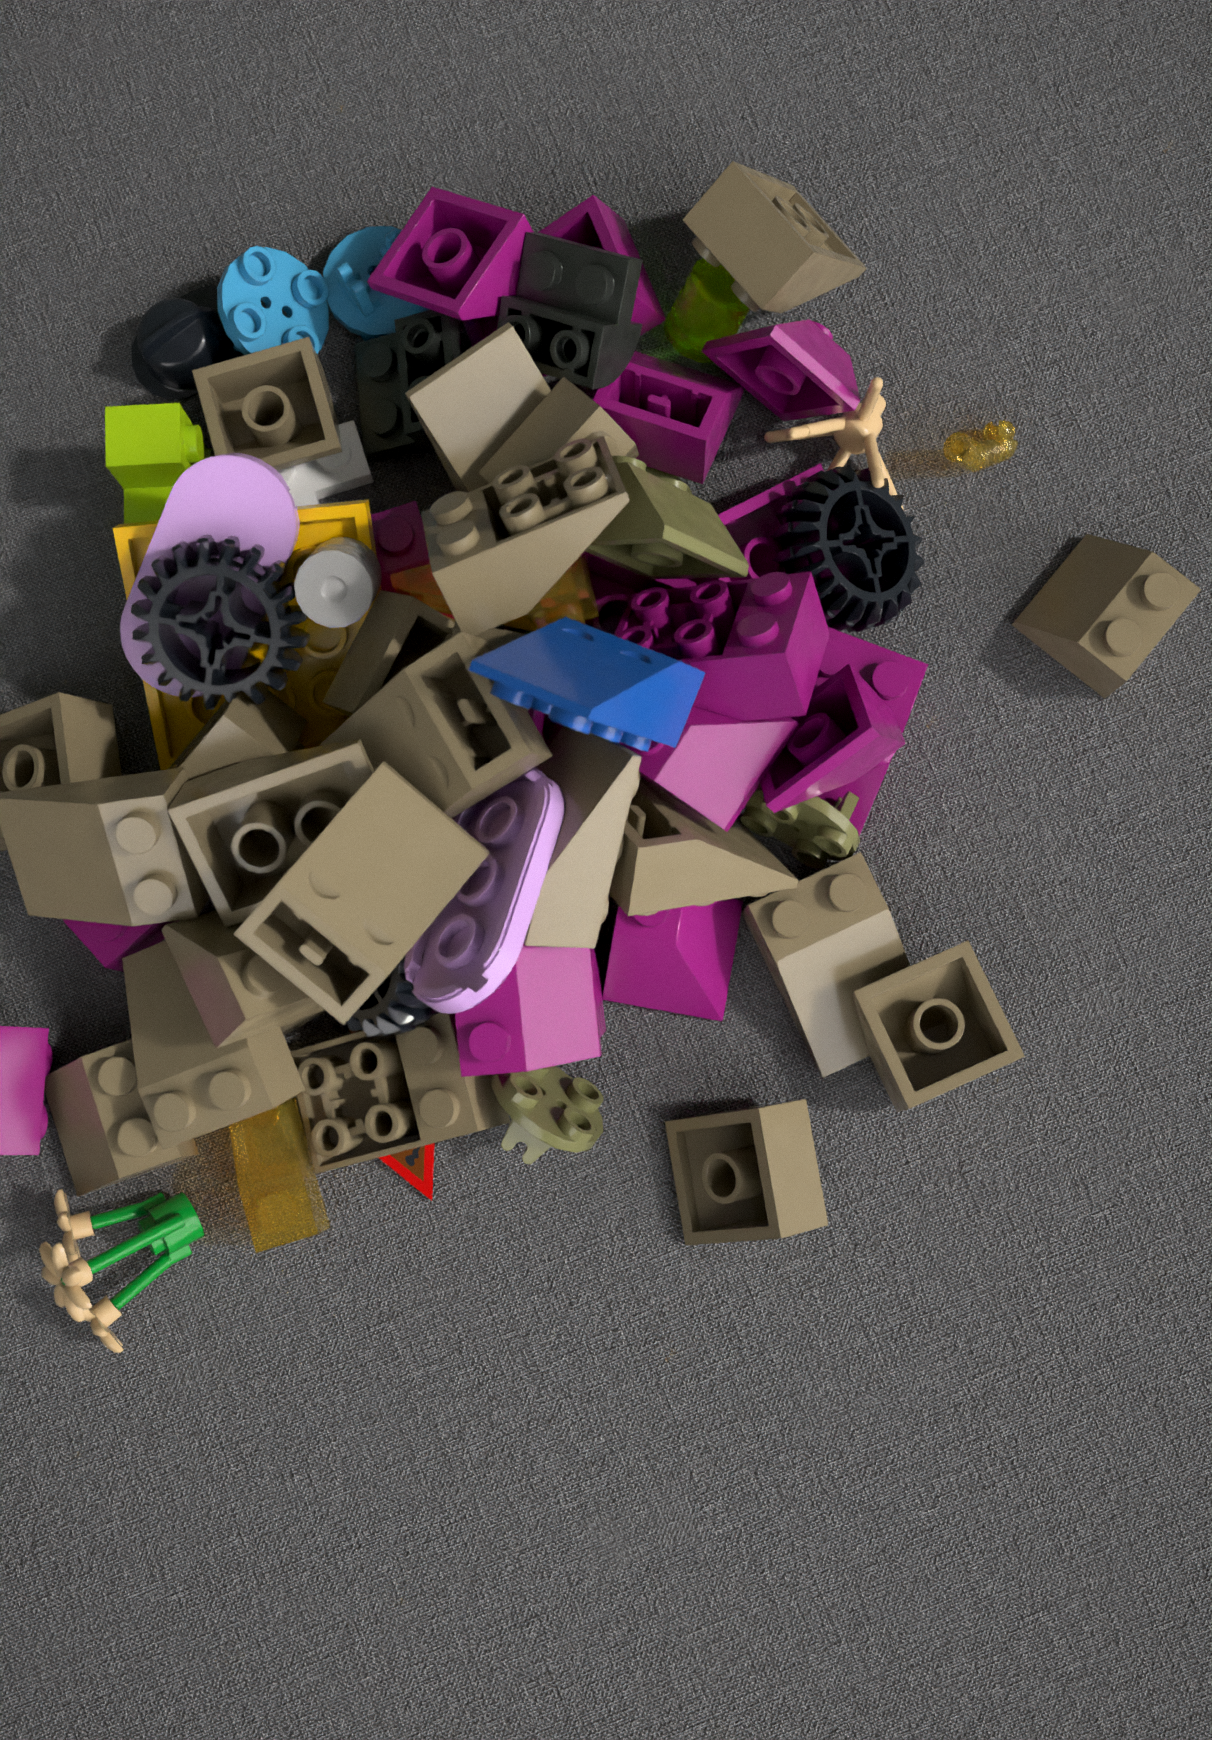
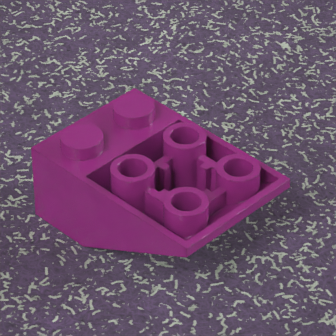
M810 571L794 574L772 572L759 578L730 582L710 580L698 586L666 590L660 587L649 588L631 595L614 636L706 672L693 707L741 721L806 716L830 632Z

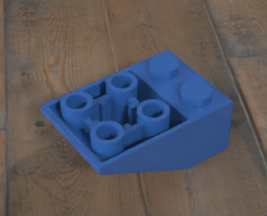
M563 617L473 659L469 667V671L494 680L490 694L527 709L533 708L548 714L549 719L583 733L589 734L590 732L610 741L622 742L645 752H648L652 741L676 748L706 673L679 660L567 617Z

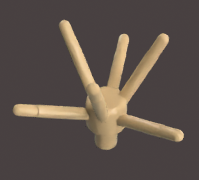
M879 377L872 379L864 399L858 404L855 411L844 412L841 417L783 430L768 431L764 435V439L768 443L834 435V439L840 449L827 471L835 467H844L851 454L866 453L873 486L881 488L884 485V479L888 478L889 494L898 495L878 451L876 441L883 427L881 414L886 407V402L880 395L883 380Z

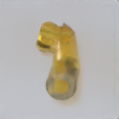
M999 420V425H993L992 422H989L982 430L983 441H976L963 432L953 433L944 443V455L948 460L969 472H977L1009 460L1017 449L1018 442L1014 440L1015 427L1011 422Z

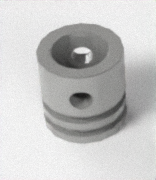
M350 537L331 538L319 544L298 569L294 582L296 600L303 613L315 623L329 628L347 627L359 621L376 598L382 582L381 565L374 552L363 542Z

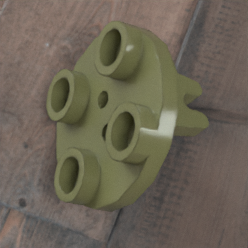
M760 783L745 805L746 810L741 817V822L750 831L764 837L774 836L781 842L793 847L791 853L799 862L816 869H823L828 860L841 861L851 857L860 843L858 831L849 821L859 797L850 791H847L843 798L838 797L833 806L816 796L773 813L766 806Z
M556 1066L527 1072L491 1074V1087L502 1108L512 1118L503 1136L501 1147L509 1151L518 1142L525 1143L527 1147L522 1157L525 1164L535 1162L551 1146L574 1153L590 1150L603 1133V1120L598 1108L604 1099L599 1089L590 1081L580 1077L573 1079Z

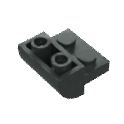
M526 232L516 296H502L497 330L509 322L514 327L540 373L559 379L565 377L572 383L592 389L604 388L613 383L625 370L640 338L643 324L631 321L643 260L543 233Z
M427 310L396 319L394 333L354 344L363 451L365 456L375 463L426 449L438 457L405 393L463 354L460 320L433 310Z

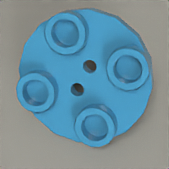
M392 226L366 227L347 235L331 251L323 270V278L329 288V295L326 301L334 318L351 333L360 335L364 341L394 333L396 319L430 310L372 290L367 283L370 274L376 269L402 231Z
M254 246L240 254L225 267L217 287V307L225 332L234 343L235 350L247 355L309 337L318 355L329 330V312L326 302L329 288L325 279L320 273L308 269L305 264L289 253L268 247ZM261 300L265 303L266 308L261 305ZM282 309L287 313V317L283 315Z

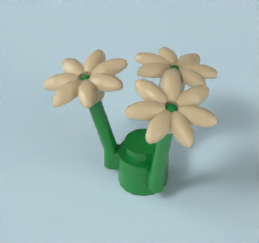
M59 1189L55 1194L54 1206L58 1216L57 1224L64 1231L62 1244L59 1242L51 1247L48 1242H44L40 1245L41 1259L45 1264L41 1275L48 1283L56 1285L54 1288V1301L57 1306L66 1307L74 1321L81 1322L85 1320L91 1322L92 1333L99 1336L101 1342L114 1353H121L124 1350L123 1344L108 1326L122 1315L120 1309L172 1264L192 1254L189 1244L204 1237L202 1225L192 1204L183 1192L168 1199H165L162 1192L143 1202L91 1216L89 1211L71 1215L66 1192L64 1193L63 1189ZM147 1215V1217L137 1222L141 1233L87 1261L81 1258L77 1240L95 1235L94 1229ZM146 1246H148L154 1256L165 1251L163 1255L111 1299L106 1295L92 1307L89 1298L81 1289L82 1286L92 1282V1275Z

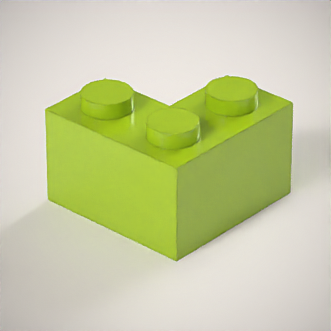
M180 403L105 407L106 467L124 489V524L159 520L170 492L178 478L195 463L207 457L215 456L214 449L207 448L204 443L201 427L192 424Z

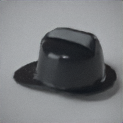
M206 285L190 291L180 298L165 299L152 305L143 315L131 348L132 367L139 382L153 395L167 400L188 399L198 394L192 370L244 356L240 351L234 349V343L227 336L220 319L217 307L218 285Z

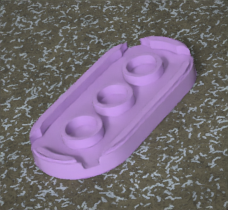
M228 453L207 457L184 471L170 492L125 604L120 622L121 643L130 665L145 682L164 693L179 696V691L183 684L174 678L170 684L158 686L157 678L165 670L160 661L153 665L142 664L141 657L152 648L151 642H139L132 639L133 630L142 624L148 623L130 613L131 606L137 600L148 599L140 592L137 585L144 576L157 577L151 564L159 556L164 555L174 560L172 547L182 541L189 544L196 552L197 540L201 536L208 534L215 540L219 553L221 552L224 540L232 535L239 538L240 556L245 557L255 544H259L264 547V556L259 562L262 567L267 570L278 560H281L287 566L299 534L300 520L297 506L295 507L294 498L289 492L290 488L281 474L266 462L242 453ZM283 573L276 579L278 583L280 582ZM217 575L197 576L184 581L177 592L174 603L187 605L192 600L207 602L209 591L216 585ZM241 585V596L245 605L254 612L266 615L263 605L255 594L244 585ZM220 608L209 620L219 623V633L222 634L223 639L232 628L224 625L223 614L220 613ZM178 634L185 647L201 660V652L197 643L188 636ZM234 647L233 654L227 660L226 669H241L251 647ZM196 691L192 697L203 696V692Z
M532 768L459 813L453 819L490 853L405 955L406 980L413 984L414 991L412 993L417 999L438 1012L447 1014L459 1013L484 1001L506 979L520 954L565 813L564 795L560 786L538 768Z

